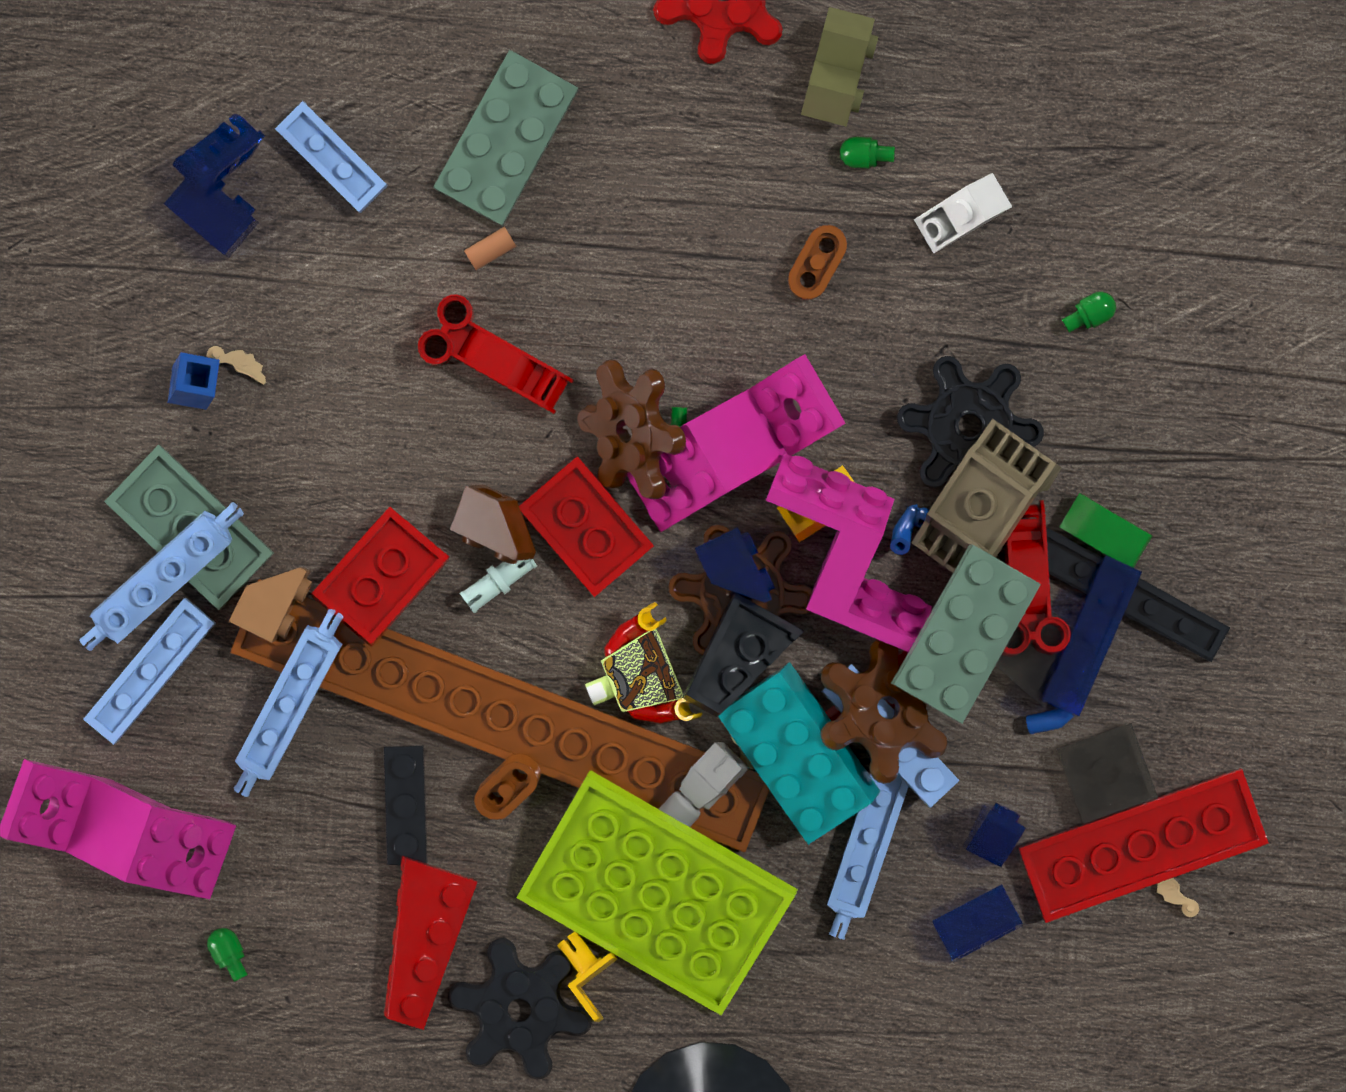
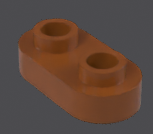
M823 225L816 228L810 234L788 276L789 288L796 297L803 300H812L819 297L825 291L847 249L846 237L840 229L832 225ZM823 239H829L834 244V250L830 253H824L820 250L819 243ZM805 273L812 274L815 278V284L810 288L802 286L800 282V277Z
M516 754L508 757L480 784L474 799L477 810L489 819L499 820L507 817L536 789L541 776L539 765L535 760L526 755ZM516 769L522 770L526 774H521ZM492 792H498L502 797H496Z

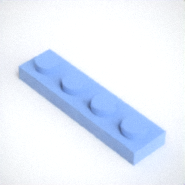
M184 598L83 720L113 745L116 744L216 622L191 601Z
M852 664L847 667L851 671L859 673ZM824 688L821 692L842 713L843 705L840 697ZM884 699L879 700L878 711L880 715L886 719H892L894 709ZM910 747L903 749L899 754L898 775L929 808L959 782V779L939 758H928L919 750Z

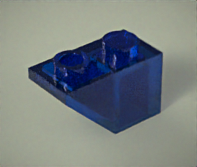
M737 527L694 548L712 585L764 603L772 600L769 591L775 589V586L765 567L758 570L752 558L758 551L748 532L741 534Z
M995 802L993 809L983 804L963 848L1002 867L1026 829L1025 826L1018 822L1021 815Z

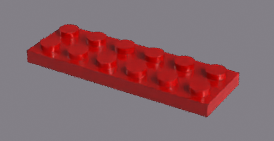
M1239 768L1020 846L1018 850L1043 920L1047 923L1269 844L1243 769Z

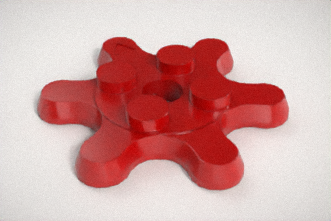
M657 0L653 8L654 16L661 24L673 25L678 21L689 20L699 27L701 37L698 44V55L703 62L708 64H716L724 59L727 42L737 32L744 31L750 33L759 43L768 46L778 42L782 36V25L778 19L769 14L765 6V0Z

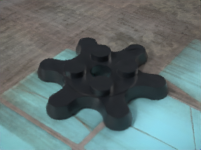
M951 356L941 357L933 367V375L939 385L937 399L929 405L908 403L902 406L897 414V422L900 428L907 432L923 433L931 441V455L920 468L921 480L930 487L941 486L947 481L949 475L957 469L968 450L976 443L992 419L1032 447L1037 446L1044 436V429L1041 423L1032 418H1019L1010 410L1009 398L1021 383L1019 370L1011 364L999 365L994 369L988 380L982 383H974L965 377L962 366L956 358ZM972 414L980 420L981 429L976 436L967 437L961 433L959 421L964 415Z
M497 938L491 942L487 950L488 959L492 965V975L489 980L480 985L457 982L450 987L448 992L449 1004L454 1009L473 1013L480 1023L478 1035L466 1047V1057L470 1064L476 1067H484L490 1064L499 1052L511 1050L521 1057L524 1071L530 1078L536 1080L543 1079L549 1075L553 1066L547 1049L551 1037L561 1032L574 1036L586 1034L591 1028L592 1018L585 1008L568 1005L560 996L562 982L571 975L574 969L561 950L549 954L541 965L528 967L519 961L513 942L506 938ZM515 999H524L531 1007L529 1017L524 1020L513 1019L508 1011L509 1004Z

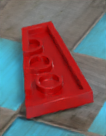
M402 856L400 869L402 870L401 886L398 889L396 904L398 906L396 928L393 931L392 944L394 948L392 965L389 967L384 1016L389 1020L424 1030L477 881Z

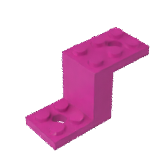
M804 354L748 390L680 427L686 438L684 451L678 455L663 452L659 460L661 474L663 478L664 476L667 478L671 485V488H669L666 484V491L662 498L653 500L643 497L632 474L628 472L627 476L648 510L649 516L661 533L716 499L781 462L784 453L792 456L846 423L807 356ZM793 399L799 404L801 413L795 408Z
M784 453L766 501L837 530L818 573L806 610L909 652L928 619L933 606L926 604L915 595H904L892 590L879 580L864 578L884 534L894 499L888 497L881 489L864 487L850 481L846 475L840 472L826 471L814 466L810 460L804 457L790 456Z
M24 759L0 824V837L6 840L67 852L127 883L210 899L236 825L225 820L170 808L112 779ZM50 798L47 810L40 814L42 803ZM195 848L192 858L186 862L189 850Z

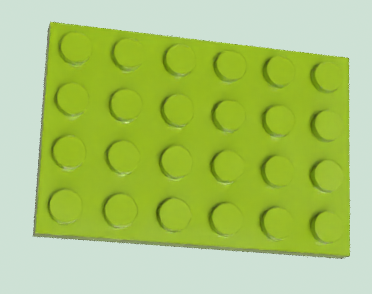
M590 770L516 898L722 1016L793 901L798 889Z

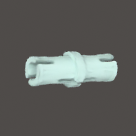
M533 559L518 560L517 564L502 562L496 568L492 565L486 569L488 574L459 594L466 601L470 609L476 613L479 608L499 593L503 592L505 595L511 590L509 588L510 585L533 568L535 569L537 565Z

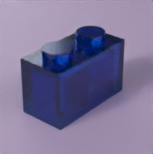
M194 168L166 200L164 205L223 255L230 258L259 224L251 216L256 209L240 195H237L234 200L222 191L226 184L209 169L202 174Z

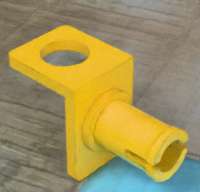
M573 932L567 937L576 948V951L569 941H565V939L557 945L578 972L576 979L569 983L568 987L594 1022H600L604 1019L581 987L618 958L615 954L609 953L604 958L600 957L597 959L580 934Z

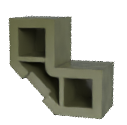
M829 7L801 115L847 127L850 112L859 113L864 90L857 88L865 58L873 59L879 37L871 34L875 21L874 18Z

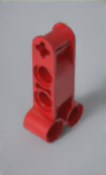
M455 294L443 298L437 308V316L443 326L440 330L430 329L419 338L418 352L421 358L428 364L442 366L453 357L555 414L556 410H554V407L568 382L573 383L574 380L473 323L474 309L465 297ZM452 303H461L466 307L467 314L465 319L459 324L449 323L445 318L446 308ZM433 337H441L447 343V351L440 358H431L426 353V344ZM556 377V380L552 385L550 391L548 392L546 398L542 400V397L545 394L552 379Z
M1039 500L1038 504H1031L1022 518L1035 517L1036 519H1021L1004 544L1005 563L1041 584L1016 628L1022 637L1021 644L1018 648L1014 649L1005 647L1001 655L1007 657L1017 656L1028 647L1030 642L1042 654H1056L1064 649L1070 641L1071 632L1067 623L1051 615L1044 500ZM1051 625L1060 631L1061 641L1058 646L1052 647L1044 644L1041 639V630L1044 626Z

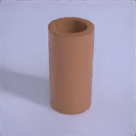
M504 226L467 248L464 252L477 271L512 250L516 245Z

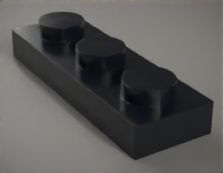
M424 745L385 746L387 865H401L402 856L427 864Z

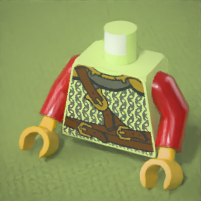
M655 602L642 609L638 615L621 624L604 647L605 658L601 660L606 676L585 684L594 706L616 697L621 711H628L629 715L637 720L665 723L680 719L690 721L702 716V712L692 713L689 708L690 702L682 698L684 694L657 631V628L663 625L667 619L666 617L660 621L653 619L651 609L658 606V604Z

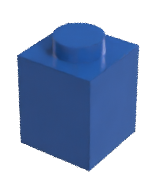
M180 353L172 367L167 403L206 410L215 397L220 360Z

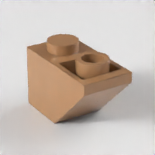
M300 567L247 585L229 622L271 643L276 642L279 636L285 638L295 619L294 616L289 614L296 600L302 603L311 588L312 581L307 579L311 571Z

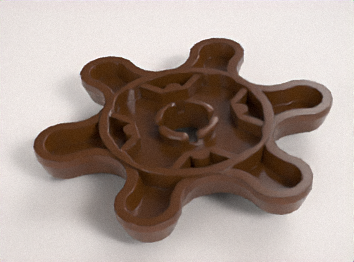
M614 359L606 360L596 371L597 380L602 390V399L598 400L597 405H587L579 412L577 417L581 430L592 433L599 439L597 451L603 459L598 469L599 481L603 486L619 488L624 484L627 473L630 472L635 478L639 492L643 497L653 500L660 499L666 491L665 480L659 468L660 457L663 452L672 455L681 454L686 447V438L683 430L677 425L667 424L659 412V401L665 390L663 376L656 369H649L639 376L635 387L627 382L620 363ZM627 425L631 428L632 437L629 435L628 429H623V426Z
M723 525L711 526L705 532L703 539L704 545L710 554L708 569L698 575L685 572L678 573L672 577L669 583V592L675 600L695 602L703 610L704 622L693 636L694 649L701 655L704 654L731 599V588L738 582H746L753 588L754 594L751 602L778 617L787 612L799 615L810 612L806 608L812 590L804 585H790L781 577V563L789 555L792 547L790 538L781 531L769 533L757 549L745 551L736 546L732 533L727 527Z
M877 639L870 646V665L865 672L855 673L838 662L829 663L822 669L821 681L823 685L840 697L843 710L838 719L830 721L823 726L821 739L827 748L836 751L843 749L851 743L863 745L870 754V773L873 779L879 783L887 784L898 776L899 754L903 749L915 748L928 758H938L946 751L947 738L928 721V712L926 710L928 704L891 684L900 668L898 664L899 651L897 647ZM884 699L891 704H895L892 719H886L880 715L878 711L879 700Z

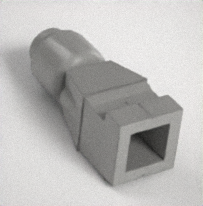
M715 742L694 766H691L688 774L681 782L679 789L681 792H674L659 810L691 827L699 818L700 809H710L719 798L727 794V791L748 771L749 767L724 742Z

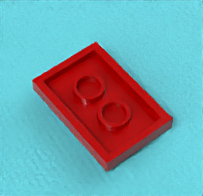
M578 456L519 506L523 515L594 597L654 547L651 541Z
M389 507L311 593V596L325 609L336 610L334 616L338 612L343 615L341 622L372 647L449 561V556L394 509Z

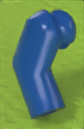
M918 504L906 508L893 528L890 548L894 553L903 555L909 551L914 526L921 528L929 512L928 508H919Z
M1073 690L1059 693L1055 698L1058 708L1027 715L1026 723L1029 733L1036 734L1060 729L1068 723L1080 710V703H1077L1076 693Z

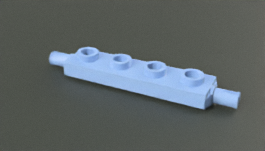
M232 502L217 517L207 511L200 514L92 611L90 617L95 626L80 638L82 645L84 646L88 642L86 649L92 651L105 637L115 641L117 644L122 641L231 543L232 537L228 528L244 515L241 508L239 507L236 510L238 505Z
M328 609L319 628L307 625L235 760L238 766L244 770L236 786H234V790L238 794L247 781L241 795L248 797L257 778L270 780L342 646V643L333 635L343 619V615L338 612L330 625L336 610Z
M870 773V777L879 788L880 793L870 805L856 814L827 900V905L837 912L829 935L836 937L840 923H842L838 938L845 940L851 918L865 917L909 787L899 775L892 782L882 784L873 779Z

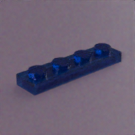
M1107 555L1103 557L1072 627L1070 641L1062 650L1041 701L1073 716H1080L1142 571Z

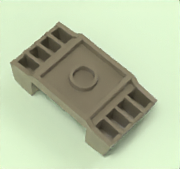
M992 419L976 443L968 450L932 505L912 544L952 573H954L969 544L977 546L1002 561L997 556L1037 494L1049 490L1061 467Z

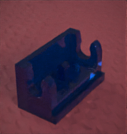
M238 114L230 116L229 121L239 129L240 135L231 126L223 122L194 147H190L182 156L177 157L172 164L203 195L249 160L265 137L260 130L257 132Z
M1002 884L932 921L953 963L1023 926Z

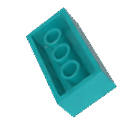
M790 662L741 694L718 716L808 845L870 805L880 793L879 788L849 745L837 751L831 750L824 745L821 739V730L831 720Z

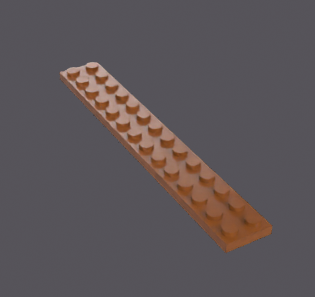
M306 597L302 603L296 600L289 614L294 616L295 619L285 638L279 636L276 642L271 643L240 627L230 653L282 672L307 625L319 628L328 610L309 597ZM333 616V618H332V620H331V622H330V625L332 624V622H333L335 616ZM340 622L333 636L342 643V646L320 688L500 758L507 759L516 754L529 756L539 765L542 774L580 788L588 772L591 770L657 809L674 792H681L679 789L682 780L688 774L691 766H694L706 753L703 750L391 629H387L379 640L370 647ZM748 769L732 785L727 794L719 798L710 809H700L699 818L690 828L711 840L746 852L769 793V788L757 771Z

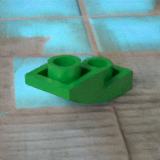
M1081 493L1078 494L1059 526L1130 569L1134 568L1153 536Z

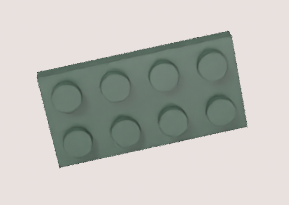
M509 50L433 188L503 227L579 88Z
M159 444L104 501L157 552L163 549L204 511L217 517L227 508ZM239 519L228 528L232 537L231 543L188 581L218 610H221L274 554Z
M969 544L891 684L963 724L1041 584L977 546Z

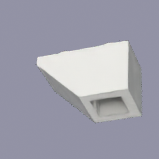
M991 173L965 186L915 218L914 221L932 252L935 253L1012 208V205L994 174Z

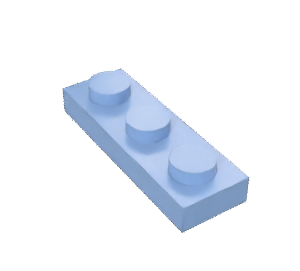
M303 101L275 128L359 213L388 186Z

